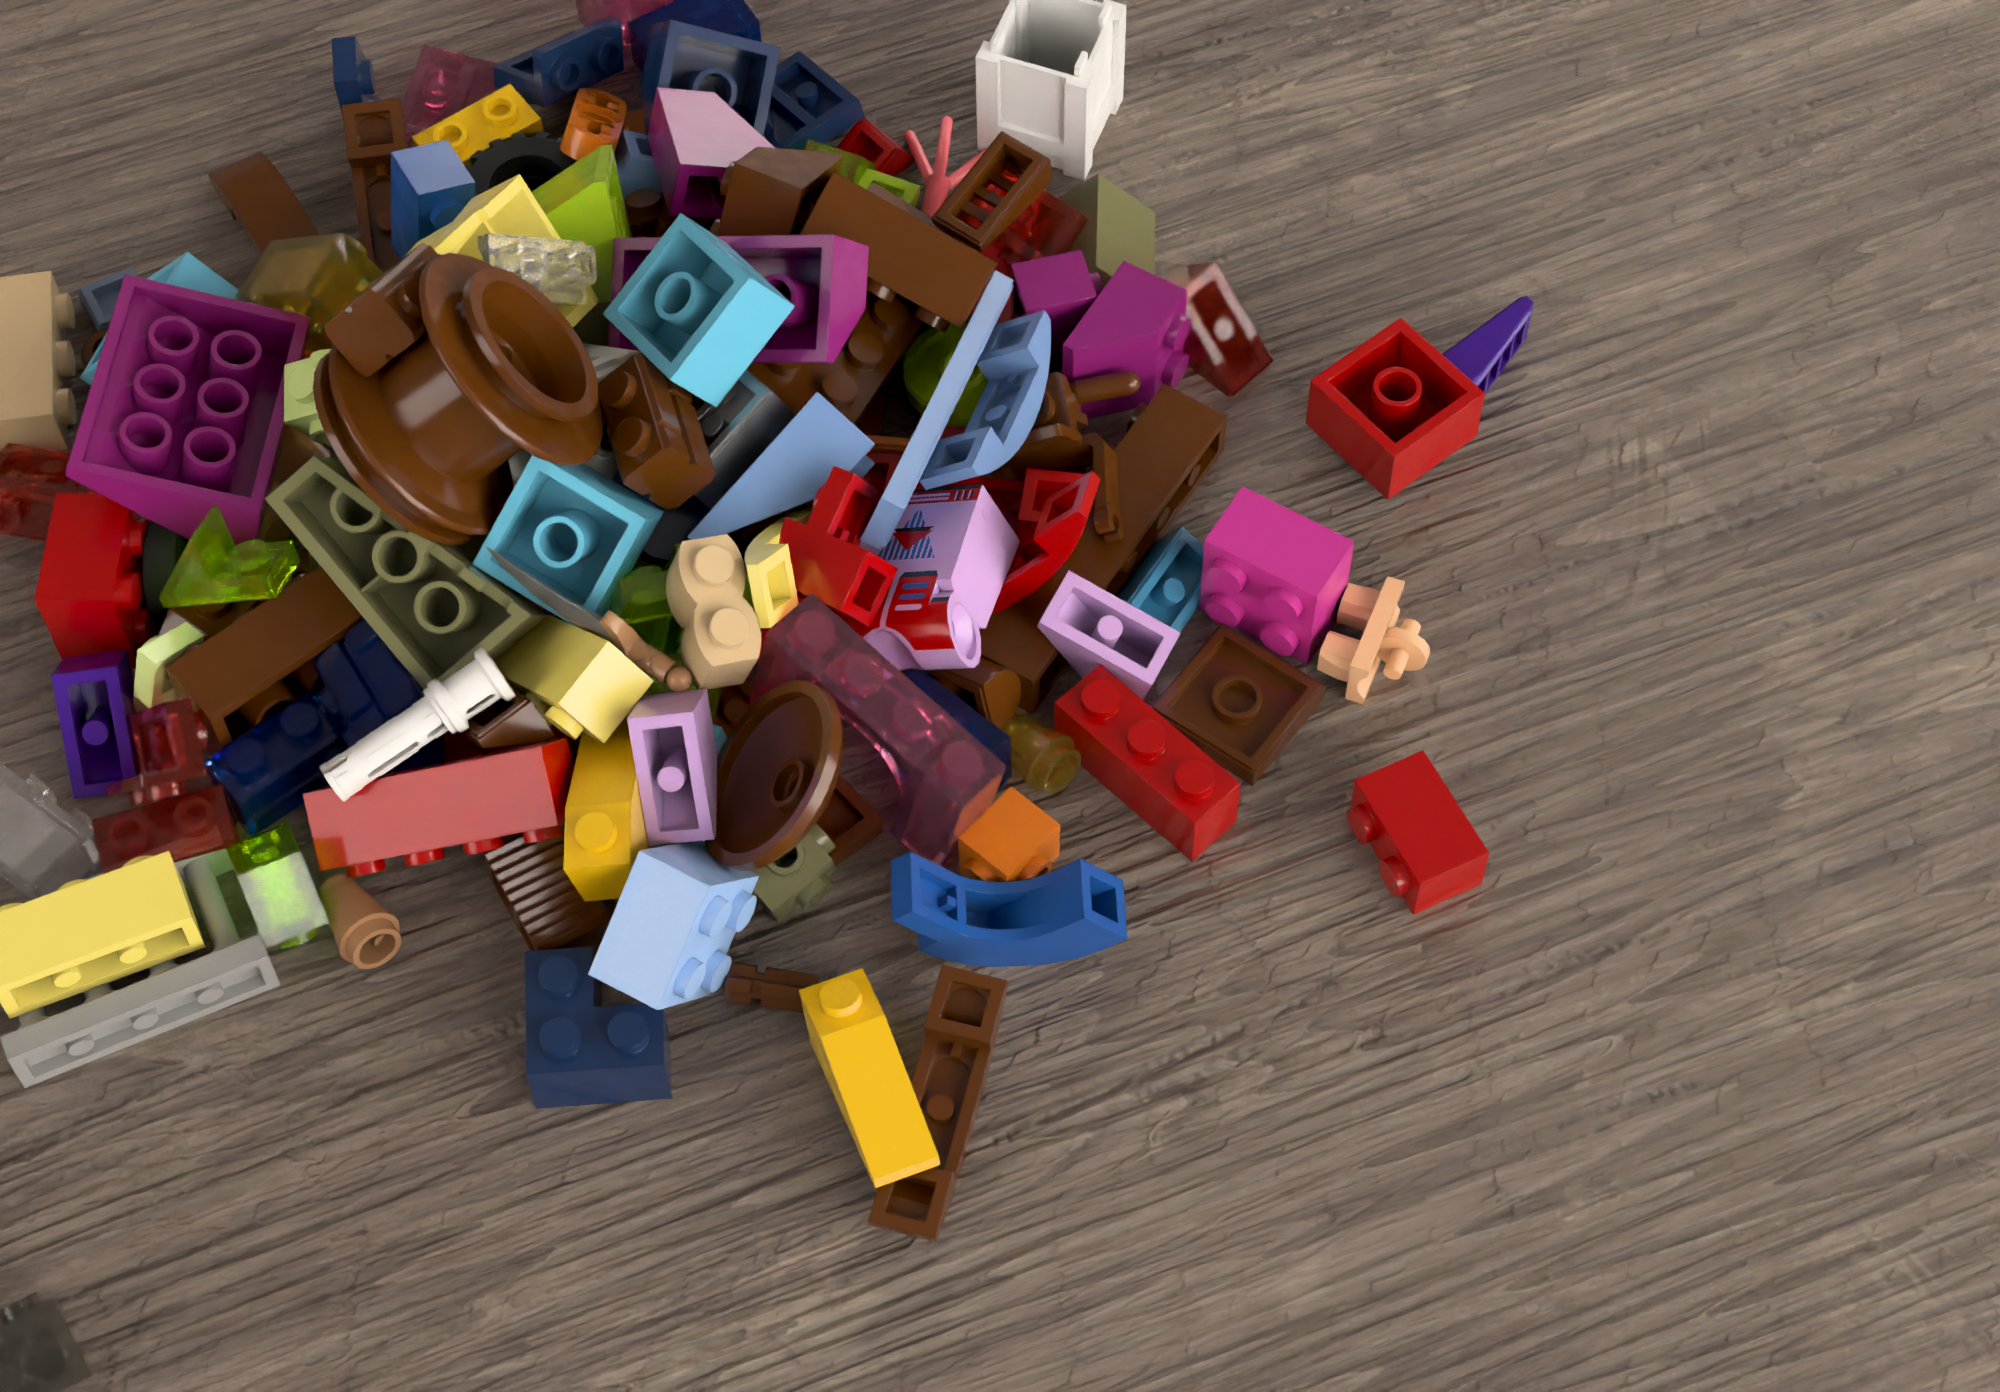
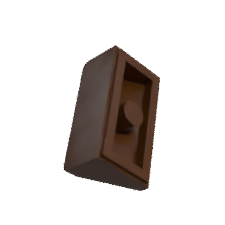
M514 689L513 691L516 694L514 698L509 701L500 698L469 719V728L462 732V734L482 748L543 742L555 737L533 702Z

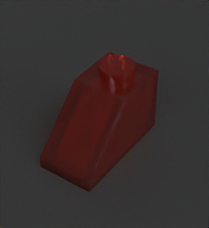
M1216 262L1175 266L1162 277L1188 290L1186 316L1191 318V327L1184 341V353L1189 356L1187 366L1226 396H1234L1273 362L1271 355Z

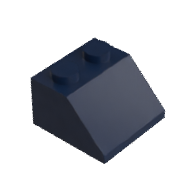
M674 20L653 24L641 80L645 136H648L658 87L715 92L764 137L781 47Z

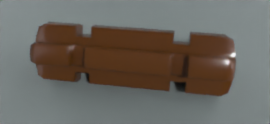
M734 962L731 963L730 970L725 977L724 993L725 998L731 1002L752 1005L753 998L761 999L760 1006L804 1013L799 990L821 983L819 982L820 975L766 967L765 973L757 972L758 965Z

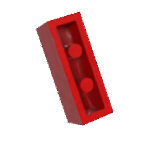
M1101 664L1055 702L1054 743L1190 861L1197 858L1237 822L1241 783Z

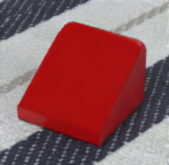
M865 117L852 127L833 151L844 156L840 173L858 184L866 168L895 177L907 169L914 161L913 156Z

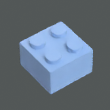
M694 842L639 850L588 975L656 1010L706 997L710 993L716 992L723 984L730 970L731 957L726 954L734 935L745 928L754 913L757 897L752 895V892L760 875L752 871L734 870L718 862L712 857L708 849Z

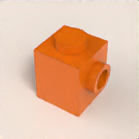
M1010 786L958 837L961 876L987 882H1013L1049 873L1052 869V863L1060 856V824Z

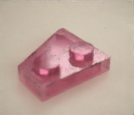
M424 44L402 102L408 147H414L411 137L499 90L494 85L493 67L499 63Z

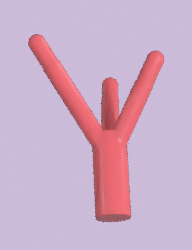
M945 116L941 120L934 171L915 132L908 130L904 135L926 185L921 211L930 217L936 213L947 199L948 192L961 182L986 151L984 149L951 175L945 176L953 120L949 116Z

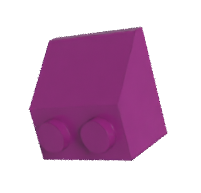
M1126 261L1122 262L1064 342L1062 374L1070 382L1077 379L1130 370L1139 376L1141 384L1138 391L1132 395L1081 404V412L1087 414V419L1133 410L1142 401L1149 403L1163 383L1172 388L1177 386L1186 371L1189 356L1184 353V341L1191 327V318L1186 316L1187 289Z

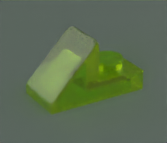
M213 506L189 540L159 599L163 607L167 608L277 598L301 561L292 540L265 543L262 540L253 539L235 545L220 509L217 506Z

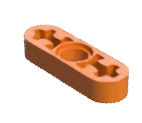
M579 88L563 135L560 150L577 161L603 145L612 144L615 153L628 108L626 102L601 90Z

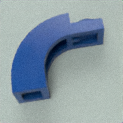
M908 852L890 861L892 921L918 932L919 951L930 956L961 964L987 967L1046 965L1084 957L1127 940L1123 880L1082 859L1073 861L1042 876L1013 882H987L969 879L912 852Z

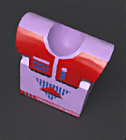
M982 484L939 487L928 490L915 489L886 547L882 546L881 550L861 541L859 547L869 550L898 568L871 628L841 616L830 609L825 612L817 637L818 655L825 668L832 673L889 672L910 668L917 670L975 668L979 664L981 657L979 629H986L1020 543V540Z

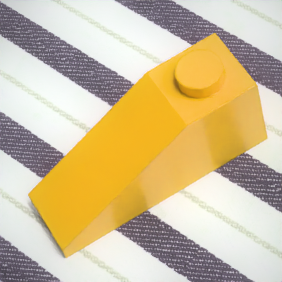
M631 712L627 714L605 743L584 733L581 736L565 806L563 870L585 902L620 898L639 850L651 848V846H648L627 722Z
M863 968L799 990L810 1043L874 1187L878 1188L939 1166V1155L892 1032Z

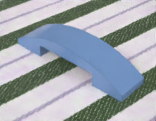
M1045 310L994 326L977 361V365L988 380V383L964 433L938 441L919 480L925 490L988 474L1008 462L1020 449L1035 423L1048 378L1051 353V319Z

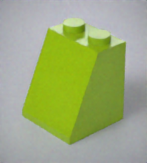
M612 144L598 147L531 192L599 299L598 303L611 301L614 238H632Z

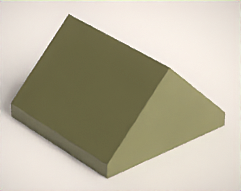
M1098 173L1043 207L1038 233V258L1082 250L1089 273H1099L1103 288L1123 261L1154 274L1155 212Z

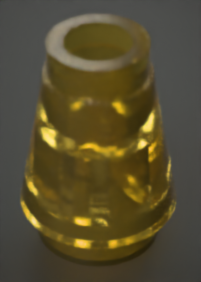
M1015 712L997 733L994 734L987 731V739L995 745L1029 787L1035 791L1044 790L1049 794L1057 793L1073 780L1079 770L1081 755L1075 749L1074 741L1071 737Z

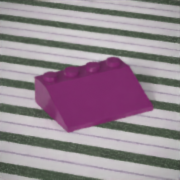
M125 274L66 467V476L153 522L178 533V535L190 541L254 555L268 504L265 498L271 492L288 424L284 423V365L305 358L311 317Z

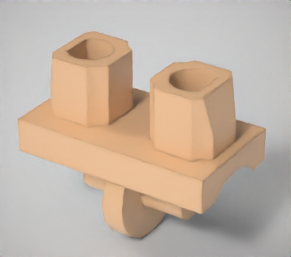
M1387 576L1381 591L1352 583L1347 585L1338 609L1336 622L1364 631L1361 640H1357L1329 631L1321 647L1317 665L1318 671L1347 682L1345 699L1363 705L1381 660L1386 663L1383 674L1393 680L1400 679L1404 670L1417 671L1424 668L1427 663L1430 647L1418 635L1421 625L1413 619H1405L1401 628L1395 627L1400 614L1397 604L1403 592L1405 581Z

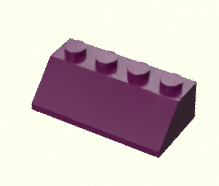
M834 234L717 236L726 242L795 306L751 364H833L866 309L869 246ZM662 237L614 238L611 302ZM609 322L608 347L640 351L621 331Z

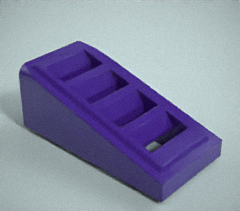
M1526 295L1518 298L1442 355L1486 394L1525 341L1534 302Z

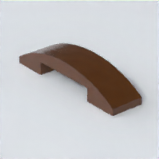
M400 98L341 105L348 161L352 170L364 269L361 270L364 289L400 261L391 247V152L409 148Z
M258 152L208 174L212 186L233 220L238 219L277 283L281 298L289 312L311 317L308 338L325 331L324 325L353 300V297L319 233L285 179L262 152Z
M946 965L941 966L924 1025L925 1040L912 1081L914 1093L939 1155L940 1165L878 1187L868 1220L869 1225L934 1242L937 1241L958 1181L982 1098L1006 997L1007 980Z

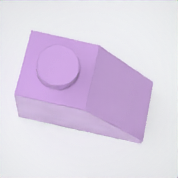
M1068 570L1037 625L1081 678L1087 676L1101 664L1142 700L1153 685L1181 634Z
M707 689L642 695L628 716L627 722L648 846L714 840L716 837L717 748Z

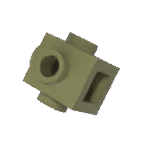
M816 823L807 835L783 857L758 869L750 870L760 875L752 895L757 897L759 903L777 923L783 920L798 905L804 910L811 908L831 890L834 883L829 878L837 872L833 859L828 854L836 848L835 844ZM787 859H797L795 863L789 867H780L781 864Z

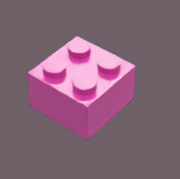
M1242 486L1204 540L1199 610L1207 613L1219 625L1223 623L1229 628H1237L1262 641L1269 650L1278 655L1292 656L1308 664L1325 640L1327 633L1331 631L1337 621L1338 609L1348 585L1354 541Z

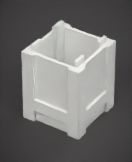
M1009 0V4L990 42L983 41L975 57L977 150L983 151L987 149L998 134L1003 131L1048 157L1051 167L1063 170V175L1085 181L1092 166L1093 149L1110 113L1116 115L1123 100L1127 5L1110 0H1104L1103 3L1093 0Z

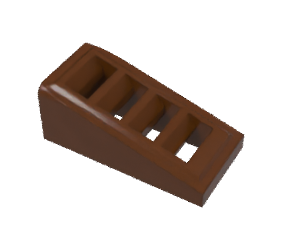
M1001 131L932 216V224L977 251L982 252L1036 200L1051 182L1050 159ZM1007 170L1019 177V179L1015 183L1001 174ZM993 184L1007 192V194L1002 198L987 189V187ZM979 198L995 209L990 214L972 202ZM963 211L983 224L978 230H975L956 217Z

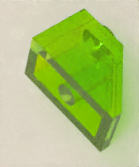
M288 822L226 846L265 948L278 943L281 948L298 946L314 938L318 934L316 928L329 923Z

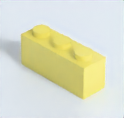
M548 615L494 662L511 688L533 702L549 727L553 724L574 740L581 733H584L605 743L654 682L608 640L551 615Z
M166 851L155 856L136 857L125 863L122 868L91 879H77L67 882L57 891L25 903H10L0 907V1003L9 1019L205 948L184 883L170 852Z

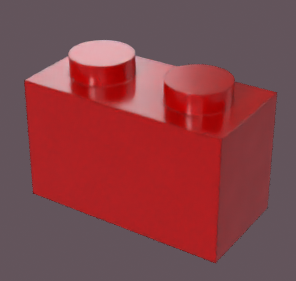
M1424 750L1355 780L1351 806L1347 810V818L1351 830L1362 845L1370 844L1380 860L1379 869L1386 887L1393 896L1398 897L1401 895L1413 915L1482 884L1489 851Z

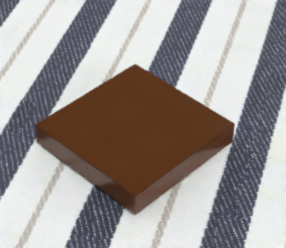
M1221 623L1151 708L1217 764L1251 786H1254L1324 699L1326 686Z

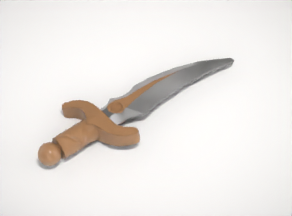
M486 547L504 569L532 594L585 631L608 640L643 672L662 684L667 682V685L676 692L685 691L690 687L692 675L686 667L677 666L675 660L666 656L652 645L647 644L632 627L616 614L608 610L601 617L542 582L491 548Z

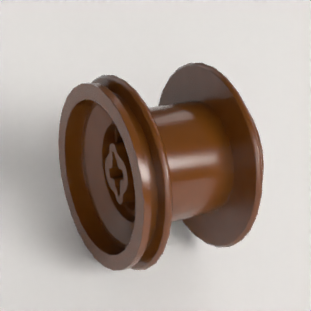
M448 253L436 256L425 266L420 277L419 302L426 331L414 343L393 357L368 378L362 374L359 375L333 344L330 352L320 359L316 367L313 393L320 422L335 454L365 494L388 516L411 532L440 544L462 545L473 541L479 535L488 534L513 490V479L508 459L523 449L539 459L558 465L577 466L588 462L600 448L603 437V415L598 396L597 377L591 359L579 336L558 308L542 292L515 273L494 267L489 263L468 255Z

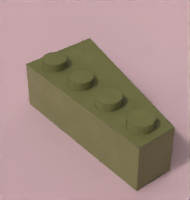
M313 456L265 498L423 690L427 688V683L434 678L442 682L475 660L474 652L480 647H483L495 662L549 615L517 591L472 565L474 560L456 546L427 540L392 519L365 494L350 476L344 465L337 459Z

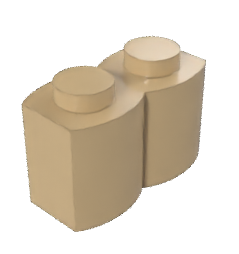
M728 534L682 541L666 577L668 605L674 618L684 629L681 638L682 663L691 672L692 684L696 689L709 690L743 684L758 660L761 650V630L757 616L751 605L743 597L746 584L743 558L735 542Z

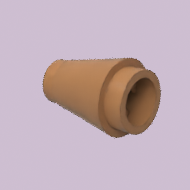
M347 874L335 875L323 883L318 892V899L322 903L341 957L347 962L354 963L361 969L376 968L388 962L397 953L401 945L398 919L356 883L352 877L348 878Z

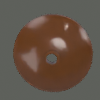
M792 680L782 683L759 698L741 717L727 737L717 756L716 837L714 840H704L709 853L718 862L739 871H750L763 867L791 851L822 816L837 783L844 744L840 713L834 698L828 691L806 680Z

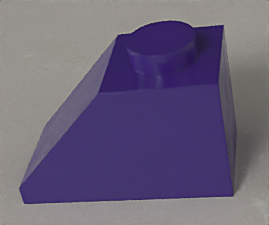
M128 649L63 658L51 674L74 799L139 791V713L135 711L133 705L134 681Z

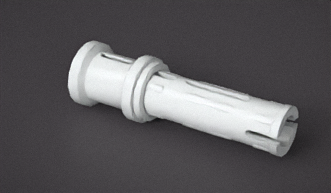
M483 647L474 652L475 660L442 682L435 678L428 682L427 688L423 690L425 696L412 704L411 707L357 741L356 744L343 753L338 754L319 766L324 777L343 802L374 779L382 776L447 731H450L452 734L458 731L462 733L469 728V719L500 698L509 701L516 696L497 665Z

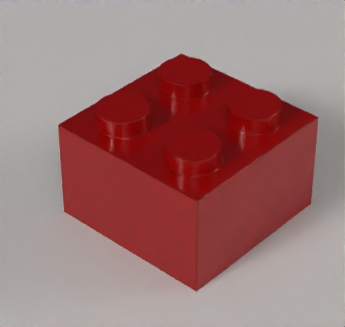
M1399 318L1310 380L1306 424L1388 500L1477 436L1485 392L1405 320Z
M56 493L34 600L62 660L65 657L128 649L131 669H136L137 650L155 636L156 622L151 618L147 609L142 574L143 548L149 521L141 519L140 514L98 493Z

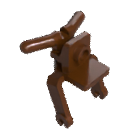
M1127 370L1068 382L1064 374L1059 372L1048 374L1041 407L1029 435L1008 462L992 471V478L1025 481L1027 468L1083 474L1086 472V467L1092 466L1093 462V472L1101 479L1094 498V524L1098 534L1104 533L1106 543L1121 540L1124 536V525L1119 512L1117 454L1097 433L1080 434V429L1089 426L1087 414L1081 412V404L1132 395L1140 388L1139 376L1135 372Z

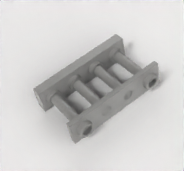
M218 827L204 833L187 834L174 841L171 846L148 854L149 856H155L166 851L170 852L185 888L191 887L214 946L212 953L182 965L176 964L175 959L150 967V975L147 979L117 991L112 990L110 982L84 992L86 1000L83 1004L54 1016H47L45 1007L18 1016L21 1026L18 1030L1 1036L0 1040L6 1058L24 1088L281 986L260 934L244 940L240 939L216 879V876L234 870ZM124 864L109 869L107 871L101 872L86 879H91L99 875L111 872L113 870L122 868Z

